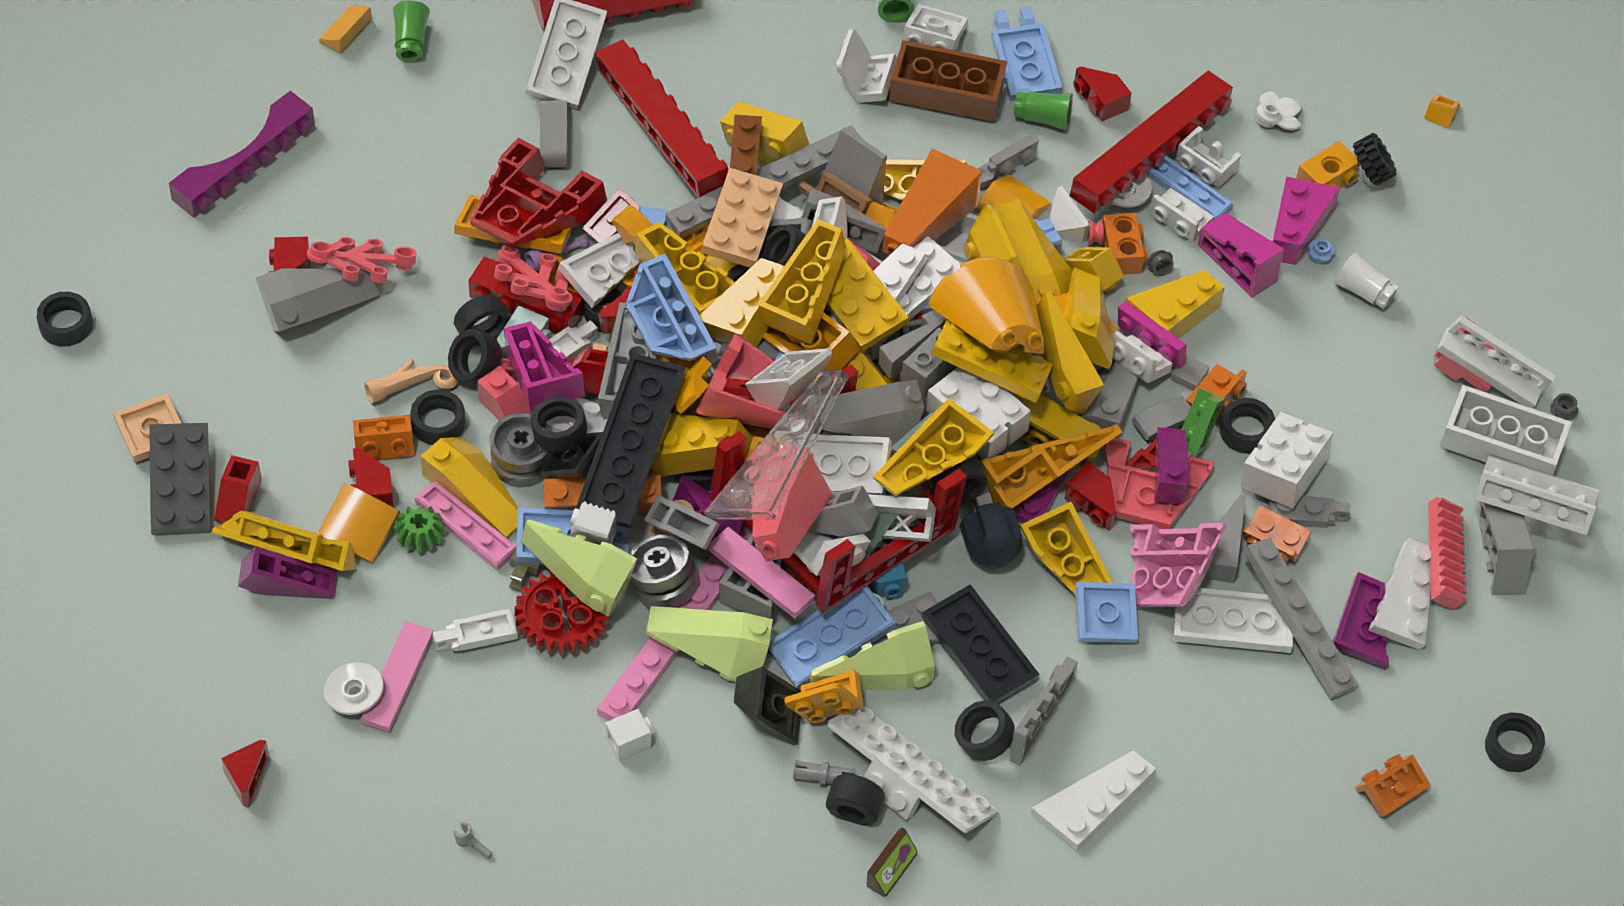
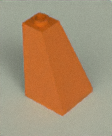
M931 149L884 233L882 252L890 256L901 244L914 248L927 236L935 241L973 211L978 205L982 170Z

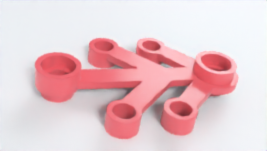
M341 237L339 241L333 244L322 241L312 243L311 247L307 250V258L315 265L324 266L329 264L341 270L342 278L347 281L358 280L360 268L371 273L370 279L373 282L383 283L387 281L388 270L373 263L396 264V268L407 271L411 270L412 266L415 265L417 252L413 248L402 246L395 249L394 255L381 254L383 242L379 239H368L366 243L355 248L354 239Z
M503 245L502 249L498 251L497 261L503 264L496 265L494 277L500 281H511L510 290L512 293L545 299L546 306L554 311L567 310L573 299L572 295L567 291V286L570 282L558 269L555 277L557 281L556 287L548 282L551 271L556 267L557 257L550 253L541 254L539 261L540 271L538 274L520 258L517 247ZM512 267L516 268L522 274L512 272Z

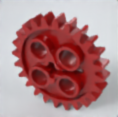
M551 571L550 577L539 573V582L529 579V588L522 586L521 595L516 597V606L514 607L516 626L520 627L521 636L527 635V643L530 644L536 641V650L546 646L547 654H551L554 649H558L560 656H563L565 649H569L570 653L575 655V647L578 646L584 652L587 651V642L596 645L597 636L604 637V628H609V618H611V614L608 617L584 604ZM555 592H559L561 595L563 612L567 616V626L570 632L565 631L561 608H558V597Z

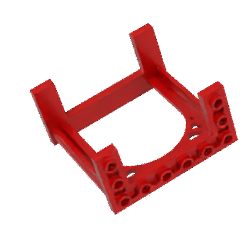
M851 364L842 370L839 369L832 373L828 380L826 397L855 391L859 371ZM817 417L811 434L822 435L825 430L820 428ZM739 431L732 436L724 437L717 444L710 499L716 504L725 502L753 530L755 491L749 489V486L756 482V470L744 464L748 438ZM958 469L937 482L934 496L925 489L927 493L923 498H929L936 507L931 542L896 539L852 567L856 546L849 539H846L825 553L822 572L819 576L810 572L807 565L794 553L790 557L781 560L817 595L815 606L822 613H825L954 531L967 476ZM917 518L921 524L913 528L911 532L924 533L926 519Z

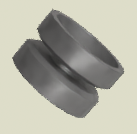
M528 413L510 414L500 419L493 426L489 436L492 468L502 482L518 488L531 487L542 482L543 480H539L537 474L553 454V452L541 448L535 442L530 423L531 414ZM545 423L542 429L552 432L548 424Z
M656 535L643 540L630 552V555L637 558L630 579L634 584L639 600L646 607L675 608L691 599L697 591L699 576L687 544L679 537Z

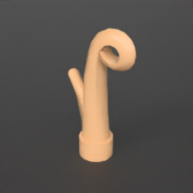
M410 359L401 368L383 378L365 381L364 388L369 401L374 403L385 399V396L431 378H433L434 383L439 388L445 390L455 387L458 380L452 376L446 365H430L411 369L414 365V359ZM441 376L448 377L449 379L443 380Z

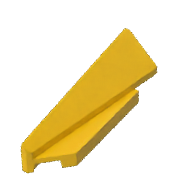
M239 511L232 516L233 518L212 529V533L308 563H318L341 571L356 569L352 542L323 538V534L252 512Z

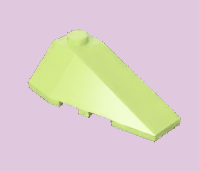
M530 519L525 524L520 540L584 604L608 617L624 596L637 558L612 544L603 541L600 545L588 542L587 537L577 534L575 538L564 535L560 528Z
M924 621L886 634L888 640L872 646L870 642L861 646L862 650L853 657L849 658L842 655L810 671V683L855 670L860 676L861 690H900L927 685L933 681L935 664Z

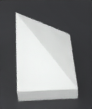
M1063 186L1057 187L1049 217L1055 230L1061 238L1080 243L1087 242L1090 224Z

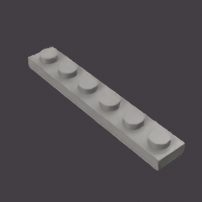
M1267 538L1247 545L1243 550L1244 554L1330 699L1354 691L1358 686L1357 681L1272 539Z

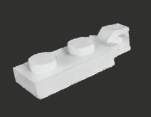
M590 320L578 329L568 326L549 340L559 353L562 352L567 357L569 362L589 348L591 342L598 338V328Z
M511 609L453 620V624L446 626V630L433 632V643L436 651L450 649L452 651H463L518 639Z

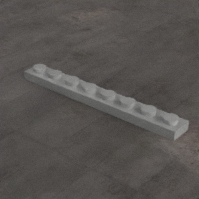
M852 125L846 127L851 132L862 138L858 134V132L853 128ZM840 131L758 169L757 176L783 183V190L825 170ZM723 186L665 213L666 222L681 238L710 225Z

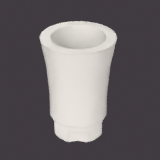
M1354 252L1348 258L1334 281V284L1359 295L1382 309L1389 305L1399 289L1396 284L1390 282L1391 279L1367 263L1357 252Z

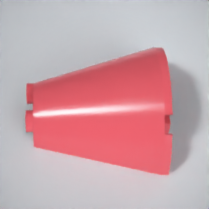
M734 334L708 383L709 386L702 395L696 413L714 418L734 419L740 423L789 433L811 434L817 418L813 400L819 399L821 395L811 388V391L806 395L794 398L789 402L790 407L783 412L756 403L755 400H749V397H740L724 392L723 388L727 381L725 377L750 380L751 377H755L775 362L748 341Z

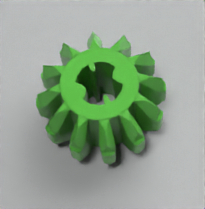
M420 503L417 509L413 510L408 506L406 513H399L398 522L394 526L399 545H405L407 552L415 548L419 555L422 549L425 548L432 552L433 544L440 545L442 536L445 533V526L440 513H434L432 506L424 510Z

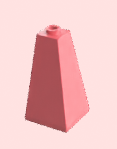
M806 446L762 455L757 459L752 538L766 562L788 558L792 555L833 494Z

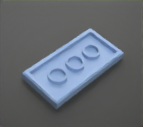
M866 586L825 613L817 610L771 639L768 652L792 684L800 690L802 685L810 683V671L842 655L850 658L862 650L861 646L869 642L872 644L897 628L893 618Z

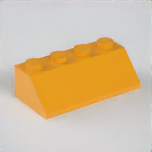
M824 312L812 344L770 326L762 337L783 354L792 351L830 348L832 355L822 373L841 370L860 350L851 333Z

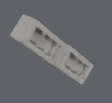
M935 310L922 315L920 328L880 347L878 364L890 380L902 371L903 362L938 328L943 329L947 320L944 316Z

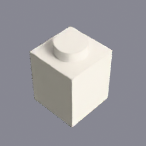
M639 709L605 722L606 739L618 761L651 748V735L654 734L653 726L647 717H642Z

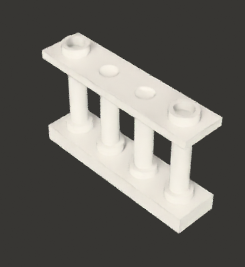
M1489 455L1474 499L1587 535L1596 510L1595 503L1600 490Z

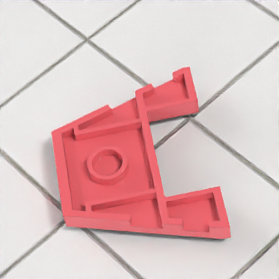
M1113 438L1104 445L1107 475L1111 477L1116 510L1115 518L1143 525L1153 524L1159 529H1170L1211 475L1215 462L1190 456L1188 487L1183 504L1155 502V473L1125 466L1131 441Z

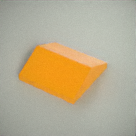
M1008 174L991 183L974 210L980 213L987 202H991L994 207L1019 199L1033 219H1038L1051 206V202Z

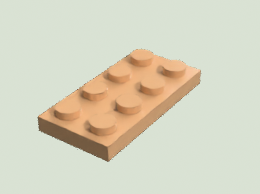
M729 168L702 244L701 253L751 268L758 261L783 183Z

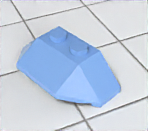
M666 254L641 263L630 290L626 307L650 352L691 361L715 351L716 346Z

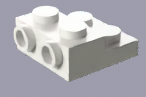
M918 4L904 26L902 40L956 51L959 46L960 37L967 27L968 17Z

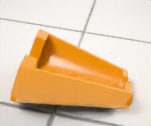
M995 257L973 259L961 264L960 269L950 276L947 274L935 288L928 305L988 348L1010 351V348L1015 344H1022L1024 352L1044 354V338L1032 284L1024 272L1013 263Z

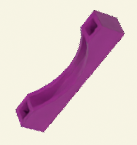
M290 90L270 105L269 115L263 129L246 148L222 161L204 166L189 167L170 181L169 188L172 201L193 218L201 212L208 210L215 201L229 194L232 188L241 181L248 179L262 165L269 163L276 154L283 149H287L302 134L308 133L315 125L313 108Z

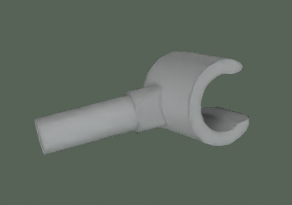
M461 822V828L465 834L460 835L453 831L456 843L459 846L469 845L489 859L492 852L473 837L468 823Z

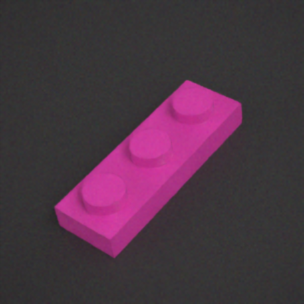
M1125 301L1118 306V326L1124 333H1129L1139 338L1144 344L1172 362V365L1179 369L1186 364V343Z

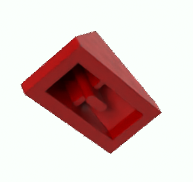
M260 739L221 758L224 774L245 807L250 806L269 757L265 740Z

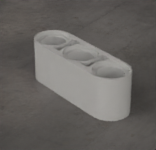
M567 100L540 101V153L544 167H567Z

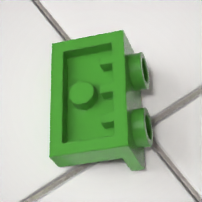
M1203 388L1198 389L1181 429L1186 430L1187 449L1194 454L1205 450L1226 400Z

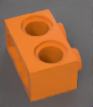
M1136 213L1103 215V247L1112 249L1123 274L1142 273L1143 262L1148 260V251L1146 245L1142 246L1143 225L1138 224Z

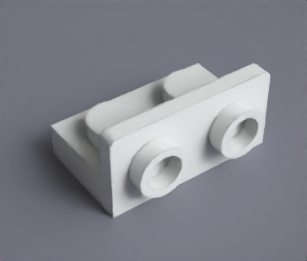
M1172 188L1168 189L1161 197L1156 194L1152 198L1150 214L1156 220L1165 223L1174 229L1178 235L1187 238L1191 242H1194L1199 237L1200 229L1214 219L1213 215Z
M1118 331L1112 333L1115 345L1113 359L1145 382L1150 383L1171 372L1173 363L1144 344L1139 338L1133 335L1125 337Z

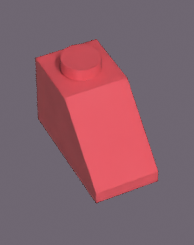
M501 366L478 380L479 401L498 420L510 414H532L518 383Z

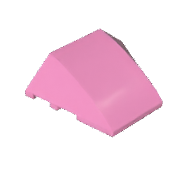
M1200 523L1199 528L1159 529L1153 524L1130 525V533L1134 535V547L1131 548V556L1134 557L1135 570L1131 575L1132 583L1135 584L1136 607H1183L1189 602L1201 585L1211 565L1216 548L1227 525L1225 523Z

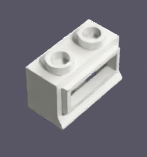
M1198 126L1179 144L1176 159L1184 169H1191L1199 174L1204 183L1208 185L1213 184L1219 188L1233 174L1238 172L1241 154L1237 152L1228 162L1222 157L1223 145L1219 141H1215L1210 146V149L1200 143L1203 129Z

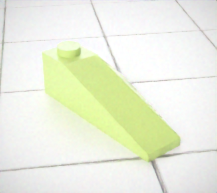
M651 606L646 635L675 651L681 650L695 658L694 662L701 666L706 664L719 671V676L736 682L737 676L764 665L773 619L744 612Z

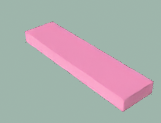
M437 481L431 483L414 498L417 506L420 503L424 510L432 506L434 513H440L445 529L495 570L498 571L510 560L516 546Z
M727 527L709 543L708 551L794 619L815 601V595L773 561L766 562L759 550L731 528Z
M405 621L381 673L384 683L383 693L379 701L372 708L363 712L361 724L390 732L433 638L432 629Z

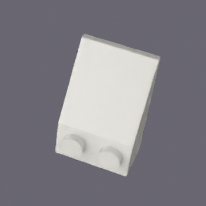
M830 348L786 352L745 385L756 403L784 412L790 407L789 402L794 398H800L811 391L810 386L819 380L832 352Z

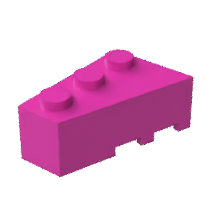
M1286 176L1272 241L1284 248L1281 262L1297 264L1308 248L1312 238L1322 228L1328 215L1335 209L1340 187Z
M1227 213L1222 214L1200 229L1198 246L1251 298L1277 282L1284 248Z
M531 321L503 328L506 352L530 411L534 410L539 403L548 398L562 396L577 399L585 396L583 373L578 368L575 369L567 361V357L562 352L559 353L552 346L551 341Z

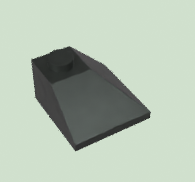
M603 432L587 433L583 441L573 449L553 452L537 474L538 479L587 477Z
M763 666L737 676L733 703L754 722L792 745L798 744L801 716L785 705L784 698L801 693V690Z

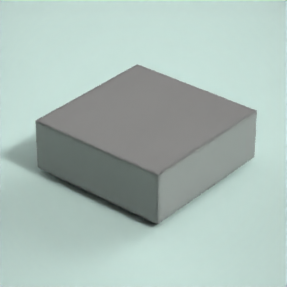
M1186 355V364L1174 370L1171 380L1194 390L1206 377L1210 366Z

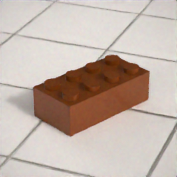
M902 40L891 78L889 101L994 122L1005 83L1007 61Z

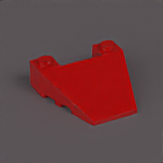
M517 138L500 156L498 160L499 166L495 174L491 175L488 181L489 187L486 193L482 194L470 219V224L515 247L588 222L608 201L604 183L602 180L582 170L561 192L539 182L536 178L545 170L540 149Z

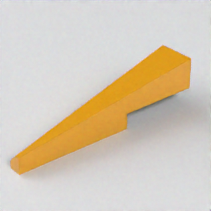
M1116 424L1100 430H1093L1073 437L1070 436L983 459L980 463L988 481L987 486L992 501L1000 503L1002 507L1014 508L1121 434L1122 430Z

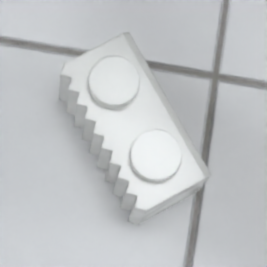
M586 501L581 504L580 509H574L570 520V525L572 526L571 535H574V538L577 534L586 536L587 541L600 545L602 541L613 544L617 533L616 513L614 510L610 512L609 509L598 508L597 505L593 506L592 503L587 505Z

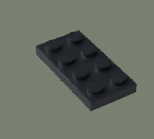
M971 584L922 612V619L984 700L999 703L1038 679V671Z

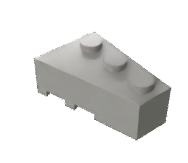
M1480 502L1478 521L1483 549L1488 548L1491 561L1486 563L1487 572H1493L1494 574L1492 585L1490 586L1491 595L1526 594L1532 560L1536 559L1537 548L1535 542H1531L1530 526L1525 524V515Z

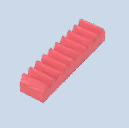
M1436 497L1428 502L1431 600L1454 610L1467 599V595L1462 594L1467 588L1466 585L1462 584L1466 576L1461 574L1466 569V566L1461 564L1465 560V556L1461 554L1465 549V546L1461 545L1465 537L1460 535L1464 530V527L1460 525L1464 520V517L1460 516L1463 507L1442 497Z

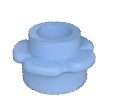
M1326 239L1313 240L1308 245L1310 250L1309 257L1317 264L1328 263L1331 256L1335 254V247L1330 245V242Z

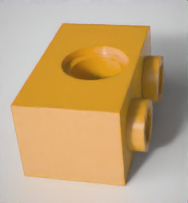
M1337 141L1300 164L1296 178L1341 188L1344 185H1351L1358 178L1360 162L1357 161V157L1342 142Z

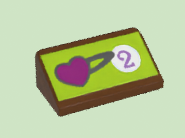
M902 827L898 829L867 872V887L883 897L890 893L917 856V849L906 829Z

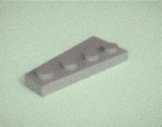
M1067 656L1061 666L1056 665L1050 676L1049 683L1041 689L1036 701L1014 730L1013 740L1009 746L1011 749L1009 761L1019 766L1021 765L1074 680L1078 661Z

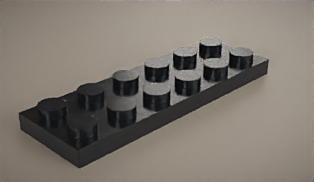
M631 353L576 509H580L581 504L586 501L587 505L592 503L593 506L603 507L604 510L609 509L610 512L614 510L616 513V525L632 529L687 374L685 366Z

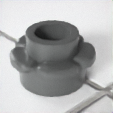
M1165 250L1153 252L1147 261L1149 270L1159 276L1166 275L1174 266L1173 255Z
M1568 393L1559 394L1554 398L1550 406L1553 414L1565 420L1575 417L1579 410L1576 398Z

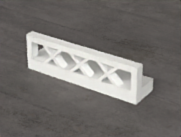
M1464 316L1458 318L1446 329L1437 348V351L1521 405L1529 408L1536 406L1542 390L1550 385L1556 376ZM1459 328H1464L1472 335L1463 333ZM1483 344H1488L1495 348V350L1488 349ZM1507 359L1514 360L1519 365L1512 364L1509 361H1507ZM1530 374L1537 375L1543 380L1538 381L1534 377L1530 376Z
M868 494L878 512L899 514L896 518L900 521V524L891 531L887 530L884 534L885 539L931 542L936 507L929 498ZM917 518L926 519L924 533L911 532L908 525Z

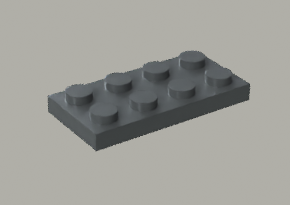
M208 423L149 424L151 535L211 533Z

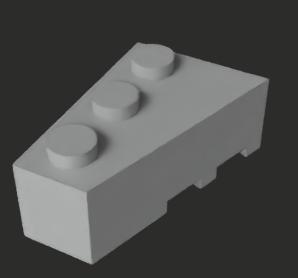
M751 534L747 542L759 550ZM781 559L772 560L783 569L784 562ZM730 567L719 582L720 602L744 613L772 619L775 603Z

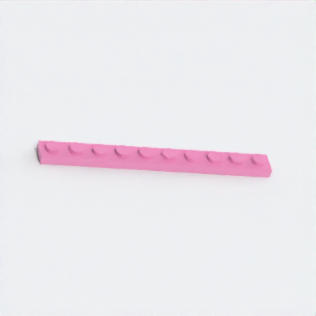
M742 520L740 536L747 541L753 530ZM712 554L698 573L699 584L697 591L691 599L675 608L711 610L719 599V582L729 566ZM650 637L598 706L597 714L610 721L636 710L679 651H675Z

